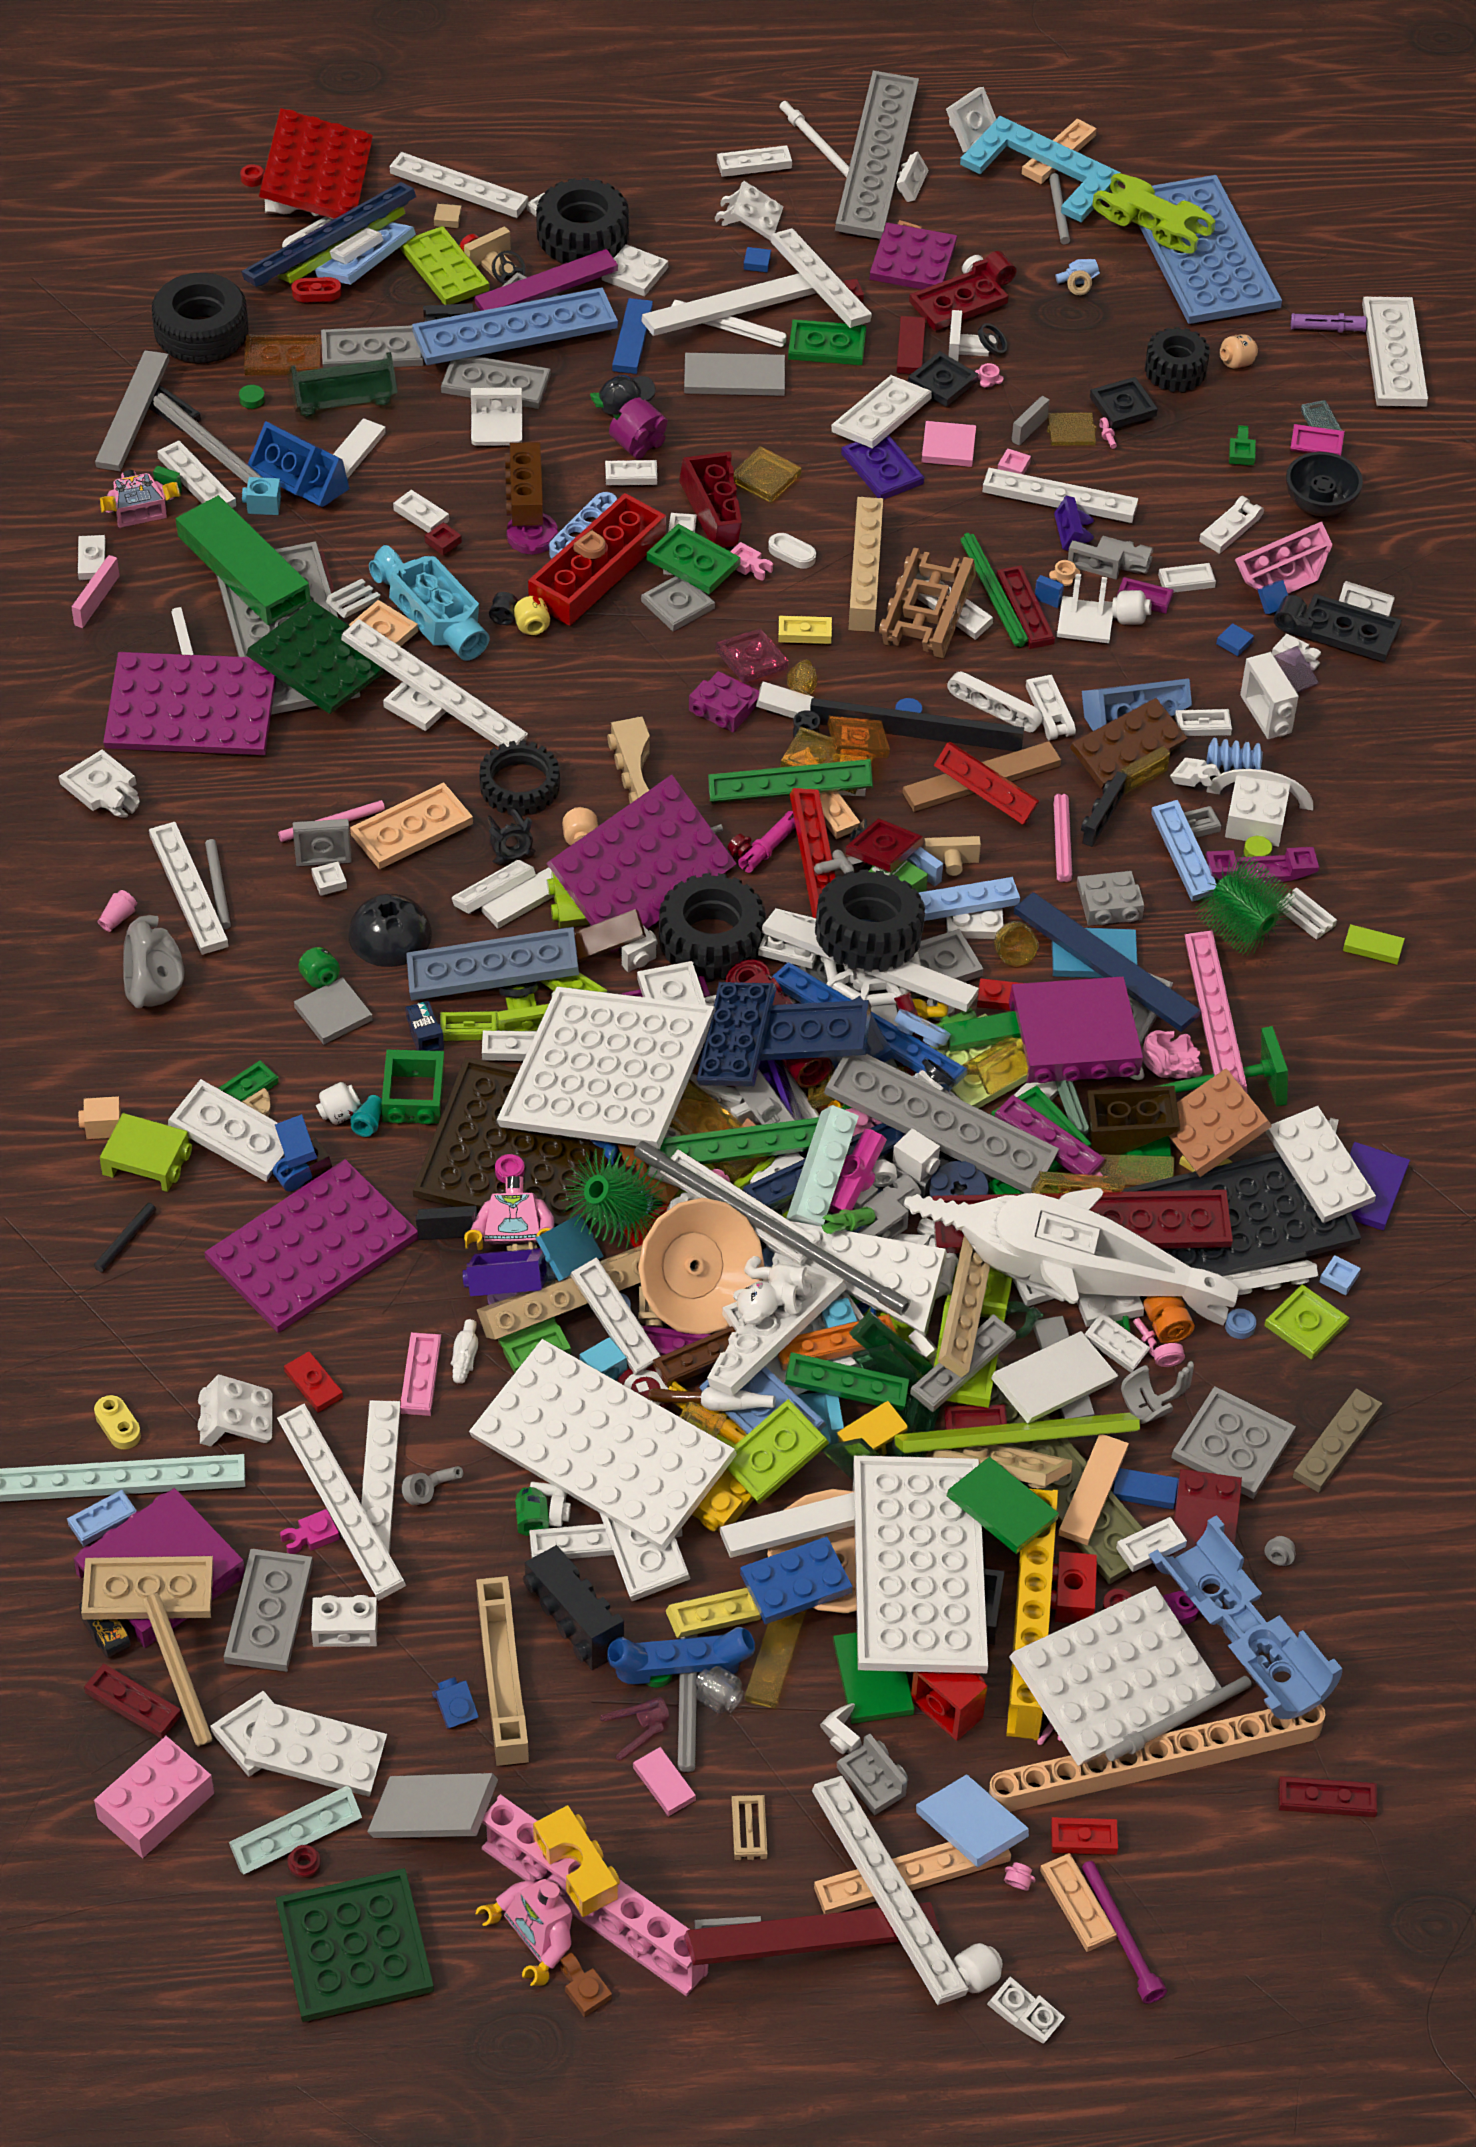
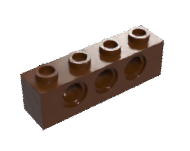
M540 442L510 443V453H505L507 516H512V526L543 525Z

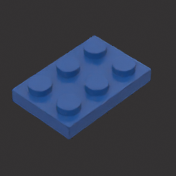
M827 1536L740 1567V1575L764 1624L851 1594L853 1589Z

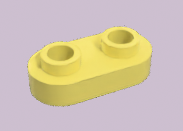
M113 1395L99 1399L94 1407L95 1417L113 1446L118 1449H130L136 1446L141 1438L140 1427L123 1400ZM114 1407L111 1410H106V1408ZM123 1428H128L125 1432L120 1431Z

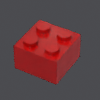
M913 1673L912 1702L956 1741L983 1718L987 1685L978 1673Z

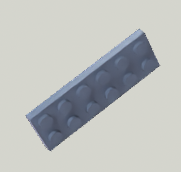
M573 927L407 953L411 1001L579 975Z

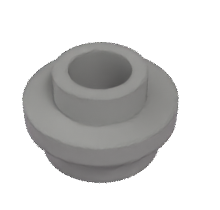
M1277 1536L1269 1540L1265 1546L1266 1557L1276 1565L1287 1566L1295 1559V1545L1287 1537Z

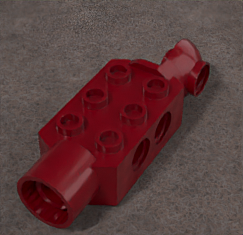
M745 960L740 962L726 976V982L774 983L776 992L773 1005L792 1004L788 996L784 997L778 982L774 977L771 978L768 967L761 961ZM829 1057L781 1059L787 1072L804 1088L813 1087L823 1082L829 1076L833 1067Z

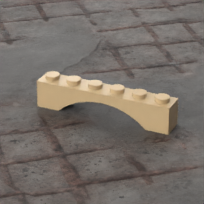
M857 497L848 630L875 632L883 498Z
M642 716L611 722V734L607 735L610 750H615L616 752L614 755L616 767L618 770L622 769L623 786L630 791V803L649 791L643 780L642 768L649 755L650 735Z
M508 1576L477 1579V1600L496 1766L529 1762L528 1739L518 1673Z

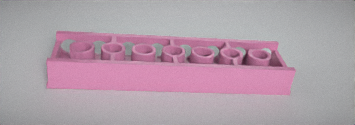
M500 1794L497 1797V1801L485 1813L482 1823L487 1826V1842L482 1846V1850L525 1881L532 1880L536 1883L546 1879L556 1883L560 1889L559 1895L571 1909L572 1915L687 1996L702 1977L708 1974V1964L696 1966L692 1964L684 1938L686 1931L690 1929L621 1880L618 1885L617 1900L582 1917L566 1892V1875L574 1872L581 1865L576 1860L570 1858L560 1859L550 1865L534 1840L533 1823L537 1820Z

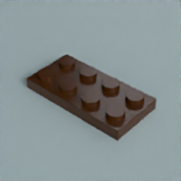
M1154 698L1072 742L1070 749L1102 789L1108 780H1113L1117 771L1128 775L1185 744L1188 738L1159 700Z

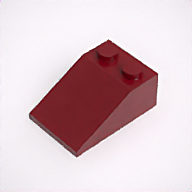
M1180 1469L1173 1521L1187 1542L1185 1548L1170 1554L1169 1557L1173 1556L1176 1558L1197 1546L1196 1542L1206 1530L1207 1520L1216 1515L1225 1526L1224 1534L1235 1545L1242 1477Z

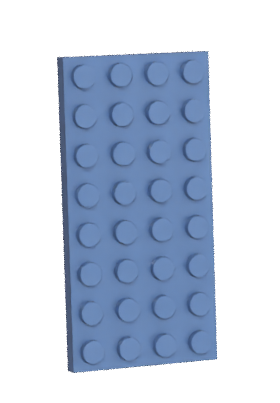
M1217 175L1152 186L1155 196L1175 205L1184 200L1191 202L1210 214L1216 221L1215 230L1211 235L1203 236L1195 233L1199 240L1197 250L1194 253H1184L1159 244L1154 239L1152 230L1139 225L1188 324L1281 308L1282 299ZM1198 219L1200 224L1208 228V224L1204 220ZM1182 238L1186 245L1191 246L1186 238Z

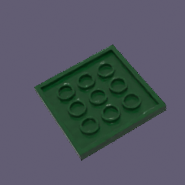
M311 601L248 647L246 656L329 714L386 672L378 664L342 641V634L350 626L315 601Z
M405 1868L275 1897L302 2022L434 1992L433 1981Z

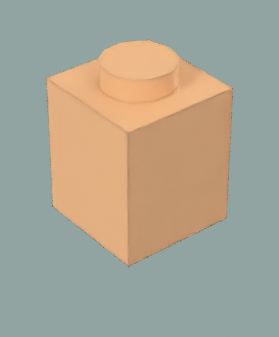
M119 1096L84 1099V1110L79 1111V1127L85 1128L87 1139L110 1138L122 1115Z

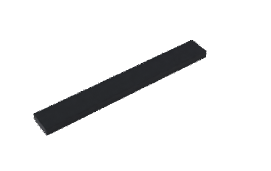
M816 698L811 699L810 711L815 712L819 716L820 725L862 729L870 732L1015 752L1022 750L1025 727Z

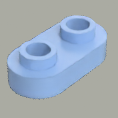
M899 1009L894 1019L898 1023L897 1028L900 1031L909 1035L915 1032L924 1037L923 1041L936 1048H938L939 1044L946 1045L951 1035L943 1028L906 1010Z

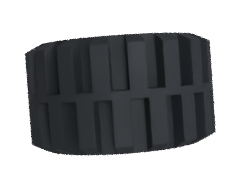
M1175 327L1174 329L1165 328L1164 331L1156 332V335H1152L1147 347L1145 362L1147 378L1151 379V383L1154 385H1159V388L1163 390L1169 389L1171 392L1175 390L1185 392L1186 389L1193 390L1195 386H1200L1206 378L1210 347L1206 343V339L1199 337L1200 334L1196 331L1191 332V329H1180V327Z

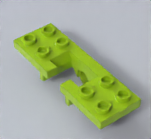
M955 1266L954 1276H953V1280H952V1285H953V1286H954V1281H955L957 1266ZM993 1268L989 1269L980 1317L990 1318L994 1314L1002 1322H1005L1012 1278ZM952 1292L947 1295L944 1305L934 1367L939 1363L938 1358ZM999 1353L946 1401L989 1408L994 1382L991 1377L996 1371Z

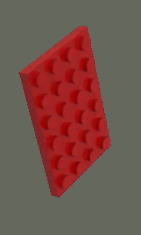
M280 108L259 197L333 219L343 215L358 206L373 135L362 130L344 127L339 123L320 120L318 117H310L297 113L294 110Z

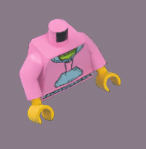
M506 1177V1193L492 1194L491 1200L484 1203L476 1216L475 1222H473L471 1230L465 1234V1247L468 1249L470 1243L477 1242V1250H482L483 1237L484 1241L489 1245L538 1243L536 1240L537 1236L554 1228V1216L545 1202L538 1199L534 1193H523V1177Z
M546 1879L536 1883L532 1880L515 1883L496 1898L497 1902L495 1904L480 1906L475 1913L480 1915L488 1912L489 1919L482 1924L486 1926L499 1922L502 1916L501 1911H505L504 1916L541 1962L538 1966L525 1967L522 1972L523 1978L535 1976L530 1986H542L548 1982V1969H553L569 1950L572 1942L570 1935L571 1909L559 1895L560 1889L558 1885Z

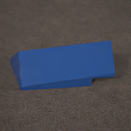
M265 421L247 464L263 478H280V487L295 495L304 497L321 507H324L350 489L343 459Z

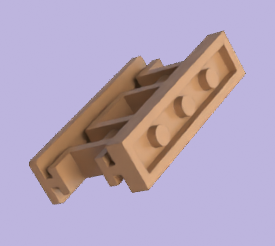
M913 548L911 556H907L905 559L904 574L897 580L895 597L889 600L888 615L886 619H882L879 633L882 634L884 645H890L891 641H893V645H899L902 635L923 639V651L929 652L930 649L933 650L934 656L944 658L976 576L974 559L964 557L962 562H960V559L954 558L951 568L930 564L929 552L920 554L919 548ZM919 570L921 576L930 577L929 582L916 579ZM940 580L954 582L951 592L949 586L939 584ZM919 593L939 597L934 610L914 606ZM902 612L904 617L914 619L912 624L899 621ZM924 621L938 624L935 633H933V628L923 626Z

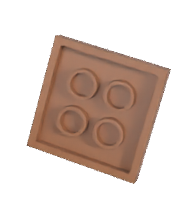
M1225 1068L1177 1102L1180 1131L1168 1136L1199 1177H1201L1272 1126L1229 1070Z

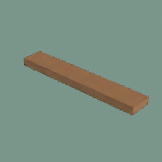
M1050 741L982 763L1009 781H1014L1059 767L1061 759ZM947 774L903 787V795L914 812L974 793Z

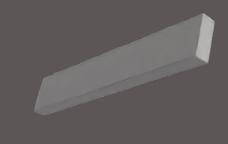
M144 351L95 460L97 468L121 471L170 361L168 354Z

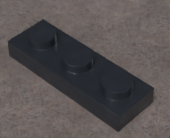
M1117 771L1113 780L1106 782L1102 798L1095 800L1091 816H1086L1081 826V831L1084 832L1083 844L1093 847L1125 794L1127 774Z

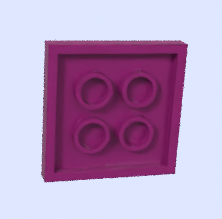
M886 222L870 270L869 280L917 289H925L945 281L957 243V235Z

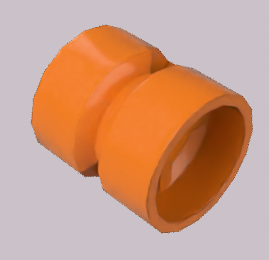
M1147 1296L1143 1306L1150 1321L1153 1322L1152 1326L1161 1343L1179 1342L1193 1332L1195 1325L1188 1310L1185 1309V1303L1181 1296Z

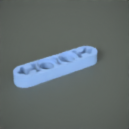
M609 492L597 494L549 543L551 559L575 538L569 534L572 532L581 533L592 523L584 519L588 517L598 518L617 500L616 496Z

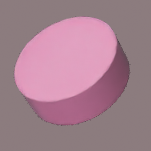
M1178 1343L1164 1344L1153 1351L1155 1363L1161 1367L1175 1366L1185 1359L1183 1346Z

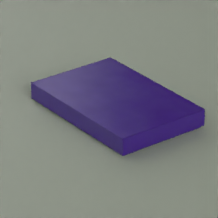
M889 435L874 448L854 442L841 449L843 457L877 498H883L884 500L924 484V476Z
M1354 1142L1349 1155L1376 1197L1373 1203L1351 1211V1215L1356 1222L1384 1231L1408 1169L1410 1159Z

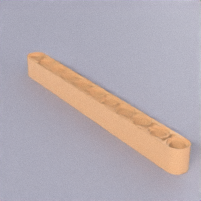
M1319 1704L1308 1713L1293 1719H1279L1275 1717L1270 1709L1164 1733L1147 1742L1140 1751L1134 1754L1127 1753L1114 1761L1108 1760L1106 1754H1103L1078 1766L1070 1755L996 1773L991 1778L989 1794L1009 1812L1313 1741L1320 1736L1325 1718V1709ZM1304 1719H1311L1314 1723L1306 1722ZM1273 1726H1280L1284 1728V1730L1276 1729ZM1243 1733H1250L1254 1737L1245 1736ZM1212 1740H1220L1224 1744H1217ZM1182 1747H1189L1194 1751H1186ZM1152 1754L1161 1755L1163 1758H1155ZM1127 1761L1133 1765L1127 1766L1123 1765L1121 1762ZM1096 1768L1101 1770L1102 1772L1095 1773L1092 1772L1090 1769ZM1059 1776H1068L1071 1779L1063 1780ZM1029 1783H1037L1040 1787H1032ZM1005 1790L1008 1791L1010 1794L1003 1795L998 1793L997 1791Z

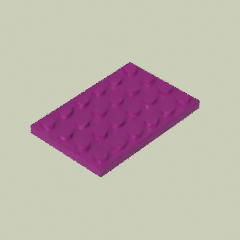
M118 652L103 741L104 747L106 749L265 755L277 677L249 657Z
M670 775L546 864L591 926L636 909L639 911L643 926L647 929L659 920V909L664 901V896L668 891L673 890L676 884L681 881L685 883L688 877L694 875L702 877V874L711 873V876H718V873H725L736 865V862L673 775ZM621 947L613 949L610 952L613 954Z
M344 1159L206 1250L205 1259L279 1333L417 1240L418 1232L399 1211Z

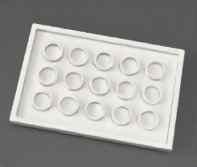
M1156 1586L1026 1645L1009 1656L1078 1766L1105 1754L1106 1749L1123 1741V1737L1133 1731L1140 1732L1221 1689L1218 1681Z

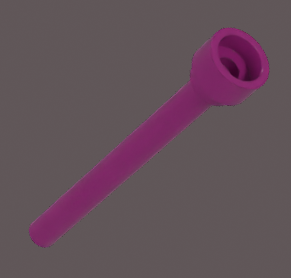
M1093 1861L1085 1862L1082 1869L1139 1978L1137 1991L1145 2004H1150L1160 2000L1167 1993L1162 1979L1150 1972Z

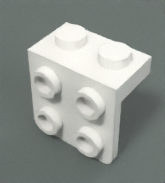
M471 388V443L473 445L486 446L522 443V388Z
M219 1374L207 1387L202 1388L198 1398V1403L201 1405V1416L198 1421L200 1444L211 1447L225 1432L262 1443L269 1442L272 1438V1392L269 1389Z

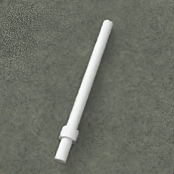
M783 101L779 107L788 116V121L794 127L798 126L847 178L849 166L805 121L804 115L799 110H794L787 101Z

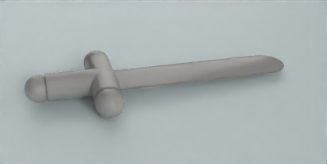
M835 850L833 852L834 859L816 864L814 871L817 874L841 869L845 874L851 871L854 872L852 864L864 861L852 856L846 857L841 850Z

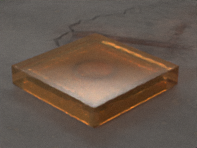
M829 716L827 724L837 754L876 758L889 757L890 748L881 721Z

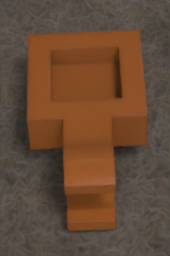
M573 1953L560 1959L563 1964L560 1966V1969L571 1982L565 1986V1992L584 2017L612 1999V1993L593 1968L584 1973Z

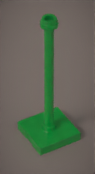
M1273 1026L1261 1028L1260 1064L1243 1067L1245 1079L1263 1075L1267 1079L1276 1107L1287 1105L1288 1069ZM1214 1074L1158 1086H1175V1093L1190 1091L1203 1085L1214 1077Z

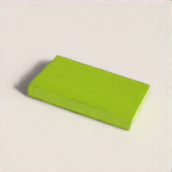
M787 1399L732 1447L737 1455L726 1469L760 1505L825 1448L829 1442L800 1410Z

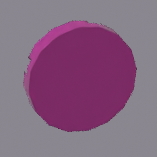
M544 513L543 525L512 526L511 519L508 522L506 532L507 540L511 547L525 554H539L548 551L549 543L558 534L556 522Z

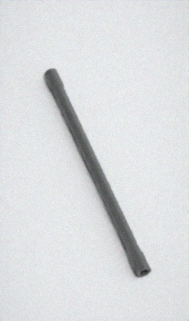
M641 1141L635 1148V1157L656 1169L662 1170L708 1199L728 1203L746 1216L753 1226L874 1297L879 1303L902 1316L909 1308L910 1299L890 1287H885L670 1159L665 1153L647 1142Z

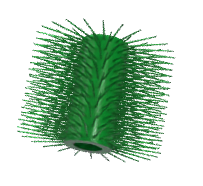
M1255 861L1251 862L1244 871L1240 870V866L1237 871L1235 868L1232 875L1230 872L1228 875V871L1227 876L1224 877V874H1222L1223 879L1219 880V883L1215 885V889H1212L1213 893L1211 894L1213 896L1209 897L1211 900L1207 903L1209 905L1205 909L1209 908L1207 913L1211 911L1208 914L1209 916L1214 913L1212 918L1217 915L1215 920L1219 918L1217 923L1222 920L1220 925L1225 922L1220 931L1227 925L1220 936L1230 926L1231 928L1223 938L1232 929L1236 931L1233 938L1239 933L1231 945L1240 936L1241 939L1237 944L1244 938L1242 944L1247 941L1244 947L1249 942L1250 946L1255 938L1256 940L1258 939L1259 935L1262 941V935L1264 940V935L1268 934L1274 925H1277L1276 922L1283 920L1278 918L1282 916L1278 914L1284 912V910L1281 912L1280 910L1287 904L1282 906L1284 903L1280 901H1283L1287 894L1280 899L1283 893L1278 896L1280 891L1275 894L1279 887L1272 892L1274 887L1270 889L1271 883L1267 887L1268 883L1264 885L1266 880L1261 883L1263 880L1261 878L1258 881L1263 872L1256 878L1258 873L1253 876L1254 870L1250 874L1254 866L1247 872L1248 868Z
M613 1149L606 1170L603 1154L601 1172L599 1173L597 1154H595V1171L597 1175L593 1173L590 1164L589 1170L593 1176L590 1178L588 1173H585L588 1178L584 1180L577 1178L586 1183V1185L573 1181L585 1188L562 1190L584 1191V1194L572 1195L575 1197L584 1195L585 1198H580L582 1200L576 1201V1203L573 1202L574 1204L570 1205L572 1207L583 1200H587L582 1202L584 1204L580 1205V1208H577L580 1210L587 1205L583 1213H581L582 1215L576 1220L575 1225L583 1215L589 1212L581 1232L585 1224L593 1217L588 1235L591 1234L593 1226L599 1221V1229L596 1232L595 1238L598 1237L599 1231L606 1224V1233L603 1235L602 1241L608 1236L609 1230L614 1227L613 1238L609 1242L612 1244L616 1233L621 1228L620 1241L617 1246L619 1247L624 1234L623 1230L627 1226V1249L630 1241L631 1222L635 1232V1243H637L638 1237L636 1239L635 1221L639 1224L642 1233V1225L639 1220L642 1219L643 1222L647 1223L642 1218L646 1215L656 1219L647 1214L646 1211L659 1215L647 1210V1208L670 1206H648V1204H663L649 1203L662 1200H647V1198H654L651 1196L657 1195L656 1193L660 1192V1190L645 1197L646 1192L653 1191L651 1189L655 1188L652 1186L645 1191L650 1181L654 1180L653 1178L657 1171L643 1185L651 1166L649 1165L647 1172L639 1179L640 1169L644 1165L642 1162L640 1169L632 1176L633 1167L637 1159H634L631 1168L625 1172L626 1162L630 1155L626 1157L624 1164L618 1169L619 1158L622 1155V1152H620L616 1163L611 1169Z

